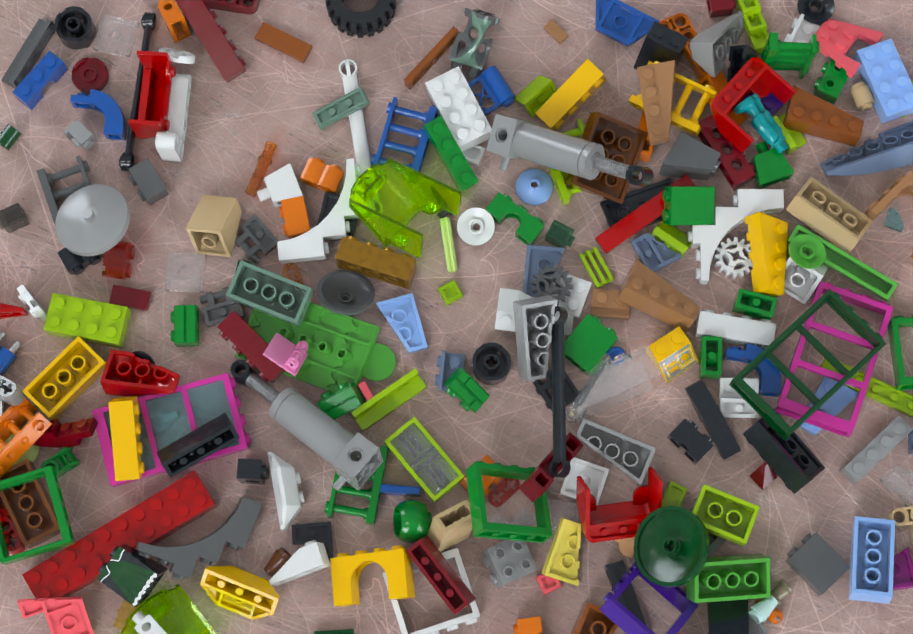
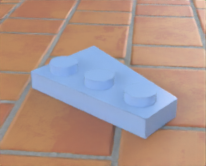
M413 293L376 303L409 354L428 349Z
M824 376L814 395L820 400L838 382ZM844 385L818 410L836 416L859 393ZM810 402L808 407H812L813 404ZM805 422L800 426V428L813 435H816L822 429Z

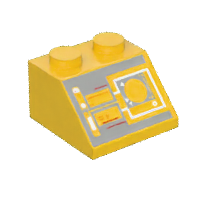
M680 326L649 345L645 351L667 383L699 362L691 342Z

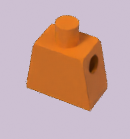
M159 0L160 4L157 7L174 42H179L191 36L189 27L176 1Z

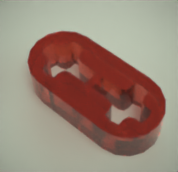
M504 478L489 493V504L496 508L501 507L519 490V480ZM508 480L516 482L514 490L512 488L507 491L504 490L508 485ZM501 492L504 493L500 497V503L497 501L492 502L493 494L498 495Z

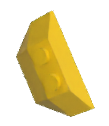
M232 565L206 567L200 586L205 589L215 605L251 620L274 615L280 598L268 580Z

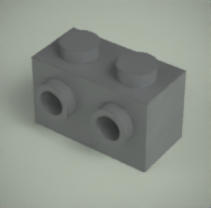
M149 158L129 168L131 175L128 177L134 186L138 185L140 188L138 194L143 202L147 200L148 204L152 205L169 195Z

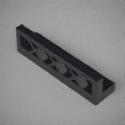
M621 560L605 565L604 568L611 588L618 581L622 583L620 579L627 572L624 561ZM630 583L617 600L646 625L633 586Z

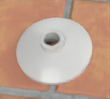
M470 208L459 217L457 231L464 242L478 246L485 244L491 239L495 231V222L491 214L486 210ZM475 224L480 225V229L478 231L474 230Z

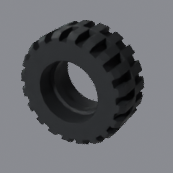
M325 0L327 12L333 25L338 26V30L342 33L347 31L348 36L353 37L354 34H357L358 38H363V35L368 34V37L374 36V32L380 33L383 31V26L388 27L391 19L395 16L397 4L396 0H378L371 10L359 13L346 8L344 0Z

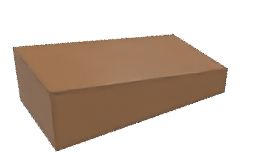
M553 19L544 26V30L559 44L568 38V35Z

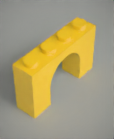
M403 545L392 546V550L385 551V548H375L372 553H367V550L355 551V555L349 556V553H339L336 558H330L334 606L344 607L360 604L359 576L367 565L374 562L381 565L386 572L389 599L415 598L412 559L407 554V549Z

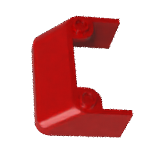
M137 51V56L144 67L138 120L129 119L128 123L138 139L156 137L157 132L169 131L170 120H168L172 78L176 76V66H173L167 52Z
M758 57L749 59L713 99L710 105L718 131L741 152L754 139L730 117L733 109L750 92L752 94L757 93L760 98L767 97L771 92L784 105L797 92Z
M648 467V485L639 486L634 490L633 501L597 506L596 498L590 493L589 487L581 476H577L576 504L583 533L589 542L595 543L635 537L642 521L650 513L662 507L663 480L652 467Z

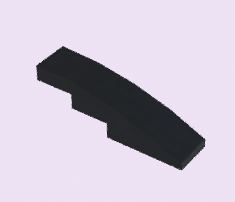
M701 379L686 387L685 391L700 422L704 424L709 437L714 441L721 458L725 460L741 451L723 414L703 380Z

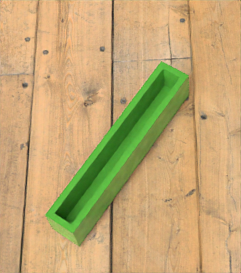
M797 224L787 240L788 244L797 235L808 234L816 237L823 243L826 249V259L823 264L882 300H889L898 283Z

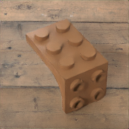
M913 169L906 176L902 174L891 187L884 191L878 200L876 199L865 211L867 217L874 220L896 198L904 195L913 196Z

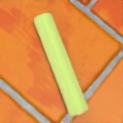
M445 217L440 219L447 270L449 273L456 272L458 267L450 218Z

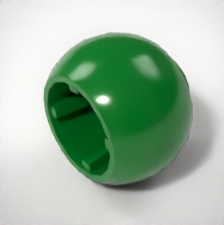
M405 500L399 503L393 513V527L396 537L406 543H415L427 536L432 523V515L428 512L427 507L422 502L416 500Z

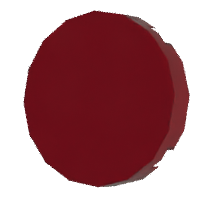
M87 57L79 60L74 65L71 78L79 91L90 94L91 89L98 91L104 89L108 83L109 72L104 62L98 58Z

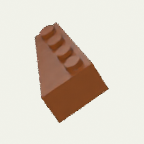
M794 85L793 88L797 92L787 103L783 121L786 129L850 146L857 144L861 137L863 120Z

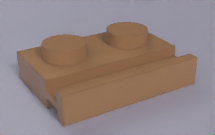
M592 289L591 316L629 320L630 305L617 299L620 294L619 290Z

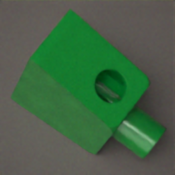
M761 142L755 146L758 154L753 156L751 164L756 171L755 182L757 189L791 179L794 171L783 153L779 154L776 149L769 150L766 142Z

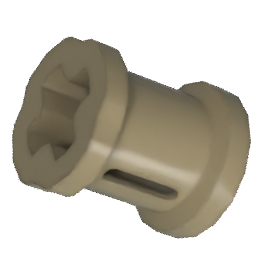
M782 579L770 591V594L777 600L778 606L781 604L780 601L788 594L791 595L793 593L790 586Z

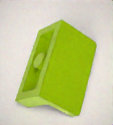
M539 75L514 100L523 105L528 115L534 118L536 116L535 113L557 91V88L552 80Z
M785 113L779 117L775 115L773 119L782 128L783 135L786 138L784 141L789 147L785 150L786 153L789 155L804 146L806 140L800 132L784 127Z
M663 220L651 234L657 241L664 243L669 249L675 253L678 252L682 257L691 246V242H687L686 234L672 225L664 224Z

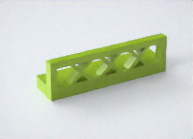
M415 368L365 402L362 406L352 411V416L364 432L425 390L427 386Z

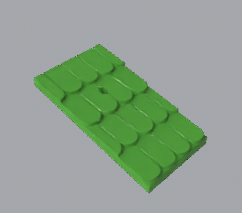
M311 302L300 327L253 309L248 324L268 344L276 332L295 345L299 341H306L308 343V350L306 351L308 356L297 375L293 376L287 371L283 375L327 391L331 390V392L338 390L337 386L346 381L348 384L355 382L358 388L381 329L378 326L348 315L334 313L325 307ZM236 352L235 357L242 360L247 359V357L243 353L239 355Z

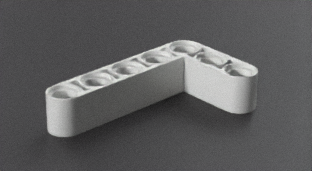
M176 73V76L172 78L168 112L170 128L166 132H157L155 139L156 149L163 161L182 162L191 92V74Z

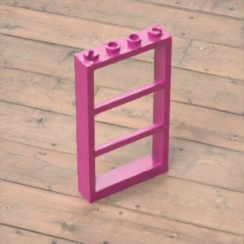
M819 282L810 307L821 297V294H825L831 289L840 295L842 301L884 315L879 334L884 338L894 307L889 306L884 301L872 300L867 295L852 293L850 289L835 287L830 282H827V284ZM815 313L803 325L807 331L811 328L871 350L874 349L865 339L814 322ZM800 334L789 370L795 374L796 368L799 367L840 381L844 375L799 360L806 338ZM879 352L869 361L863 382L851 378L846 383L860 389L850 421L817 410L805 423L849 438L853 433ZM785 378L774 411L799 420L811 407L786 399L792 382Z

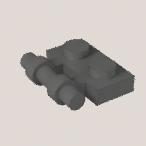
M256 215L241 225L244 233L240 236L237 232L235 244L237 247H241L246 253L245 256L255 264L261 260L257 255L260 250L266 256L278 246L277 242H279ZM249 238L256 244L252 248L246 242Z
M229 287L214 293L212 291L207 292L206 295L199 297L201 304L209 303V306L202 308L207 327L219 325L233 310L242 318L245 317L242 305L230 300L226 296ZM225 297V302L215 304V300Z

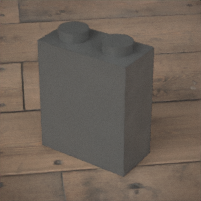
M817 532L813 535L809 533L801 540L803 544L798 549L794 547L787 554L789 558L786 562L820 596L851 567Z

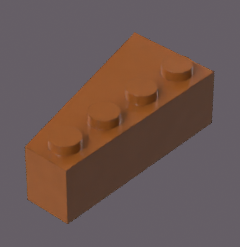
M585 602L582 605L571 634H613L618 626L599 610L600 607Z

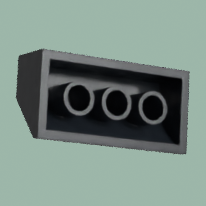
M761 418L743 433L748 443L753 445L760 457L770 465L773 472L782 479L785 486L793 494L798 492L825 469L795 432L788 439L784 440Z

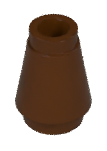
M282 547L279 550L276 549L264 567V571L272 577L292 556Z

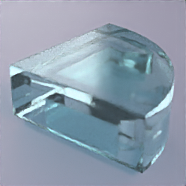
M890 207L883 226L902 232V219L898 212Z

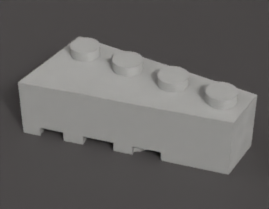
M549 295L513 301L519 376L526 381L546 378L550 354L548 353L549 343L552 341L551 330L552 324L555 322L554 311L558 299Z
M584 418L575 436L640 485L642 484L656 448Z

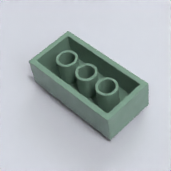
M241 260L226 296L230 300L300 327L315 292L310 287Z

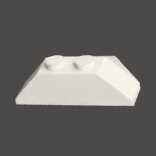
M267 452L280 530L283 532L289 528L302 509L301 503L305 502L303 491H299L298 484L301 483L300 472H296L293 466L274 453Z

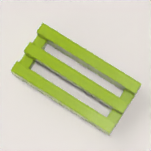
M597 247L579 255L596 289L614 281ZM593 253L595 254L599 264L601 265L605 275L607 276V280L604 278L600 268L598 267L595 259L593 258ZM588 256L602 281L601 283L596 279L585 257Z

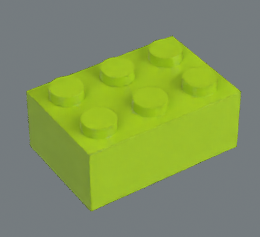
M704 484L699 491L692 512L702 520L708 533L743 547L747 543L760 507Z

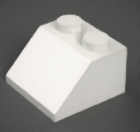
M789 257L786 261L784 292L801 303L806 304L825 275L828 266L822 264L815 269H805L798 266Z

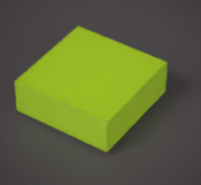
M454 280L437 289L447 306L464 297Z

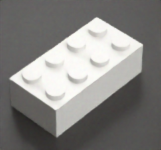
M459 66L425 83L426 90L439 115L442 116L462 152L489 139L492 128Z

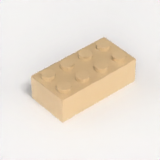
M813 177L809 178L786 209L809 228H812L823 238L848 254L873 222V220Z

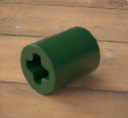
M8 124L0 133V145L9 151L22 134Z

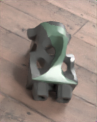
M465 8L464 13L468 17V24L464 32L458 33L452 46L449 60H452L451 70L459 66L462 71L463 64L470 67L467 75L476 78L486 66L493 41L491 38L488 40L484 39L489 27L497 25L500 18L496 17L493 13L477 8ZM473 29L478 33L476 39L471 37V30ZM461 40L466 41L464 48L460 47ZM485 44L484 52H479L480 45Z

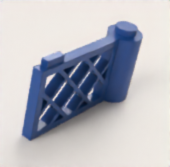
M496 66L487 68L480 76L468 83L471 91L472 87L478 82L482 85V93L473 94L476 97H480L479 106L485 116L499 107L505 106L506 108L515 102V94ZM483 98L491 99L494 104L490 108L481 107Z

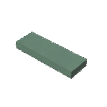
M359 87L312 114L319 128L323 130L366 107L370 102L363 88Z

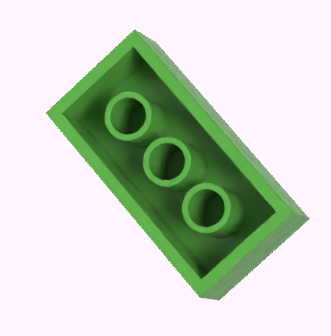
M763 554L708 557L701 572L693 580L686 583V598L694 603L771 598L770 558Z

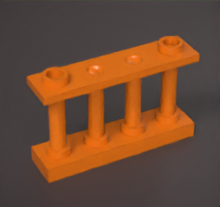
M26 398L17 406L11 405L0 416V478L52 425L39 412L36 415L33 414L37 408ZM27 419L29 422L20 430L18 427ZM12 434H14L15 436L12 438V440L8 444H6L5 441Z

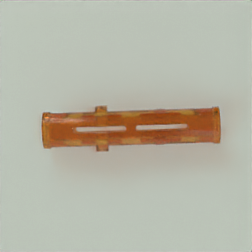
M266 141L261 155L257 158L256 168L245 190V193L250 196L256 197V191L259 190L269 165L272 164V157L277 148V145L273 142Z

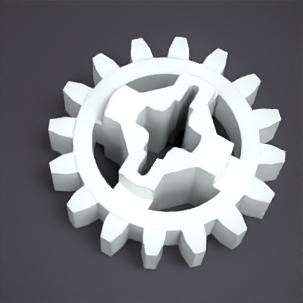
M735 237L733 242H731L727 238L726 244L721 242L720 248L715 250L717 255L714 256V260H718L715 263V267L720 266L719 273L726 272V278L729 274L732 275L733 279L737 275L743 278L744 273L748 275L750 269H753V263L749 260V252H751L749 250L750 243L745 245V239L738 242L737 237ZM734 255L737 256L736 261L732 260Z

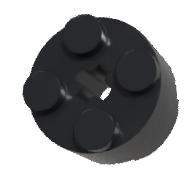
M77 6L67 7L55 18V30L65 46L71 49L90 47L96 35V27L90 15L83 8Z
M485 343L475 351L472 358V370L478 381L487 385H495L503 382L509 375L511 357L503 346L498 343ZM491 360L495 364L493 367L489 366V361Z

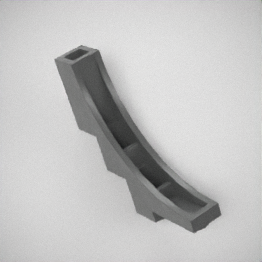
M241 497L235 510L225 523L199 541L174 547L153 546L138 542L135 549L139 551L138 555L149 559L150 556L158 558V563L166 566L171 563L169 571L173 573L172 577L182 581L184 578L190 579L198 557L201 558L200 562L211 566L212 562L218 563L226 542L228 543L227 547L237 551L239 547L245 548L262 504L249 498Z

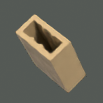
M464 500L433 517L427 536L440 552L469 538L472 531L469 502Z

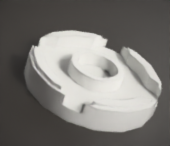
M174 48L159 49V52H167L173 62L195 63V55L191 52L177 51Z

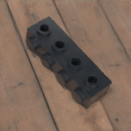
M223 413L157 451V455L170 478L240 437L227 414Z

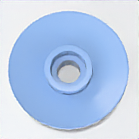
M529 169L517 178L515 190L522 202L535 206L545 203L550 198L553 191V183L549 175L544 171ZM535 182L538 186L533 188L531 184Z

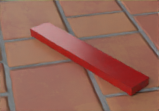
M686 174L670 186H695V184ZM663 191L595 238L606 254L662 216L664 209Z

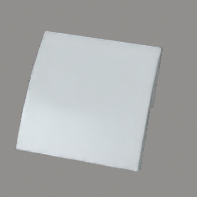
M720 377L719 409L723 416L726 418H759V414L729 385L734 377ZM745 377L743 380L758 394L759 378Z

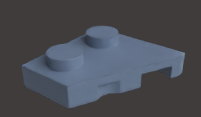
M649 233L630 242L641 263L654 273L682 257L678 252L675 253L669 249L664 243L657 241Z

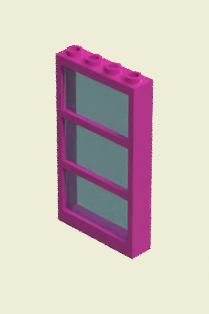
M229 373L178 386L175 393L138 397L139 422L141 424L140 442L143 445L141 462H144L145 473L142 474L140 479L115 481L109 406L92 410L93 417L98 422L96 430L110 486L117 487L167 473L160 462L157 451L223 413L227 414L240 438L196 464L249 450L248 444H252L249 432L245 433L244 425L247 424L244 414H240L239 407L242 405L239 395L235 396L234 388H237L234 377H230Z

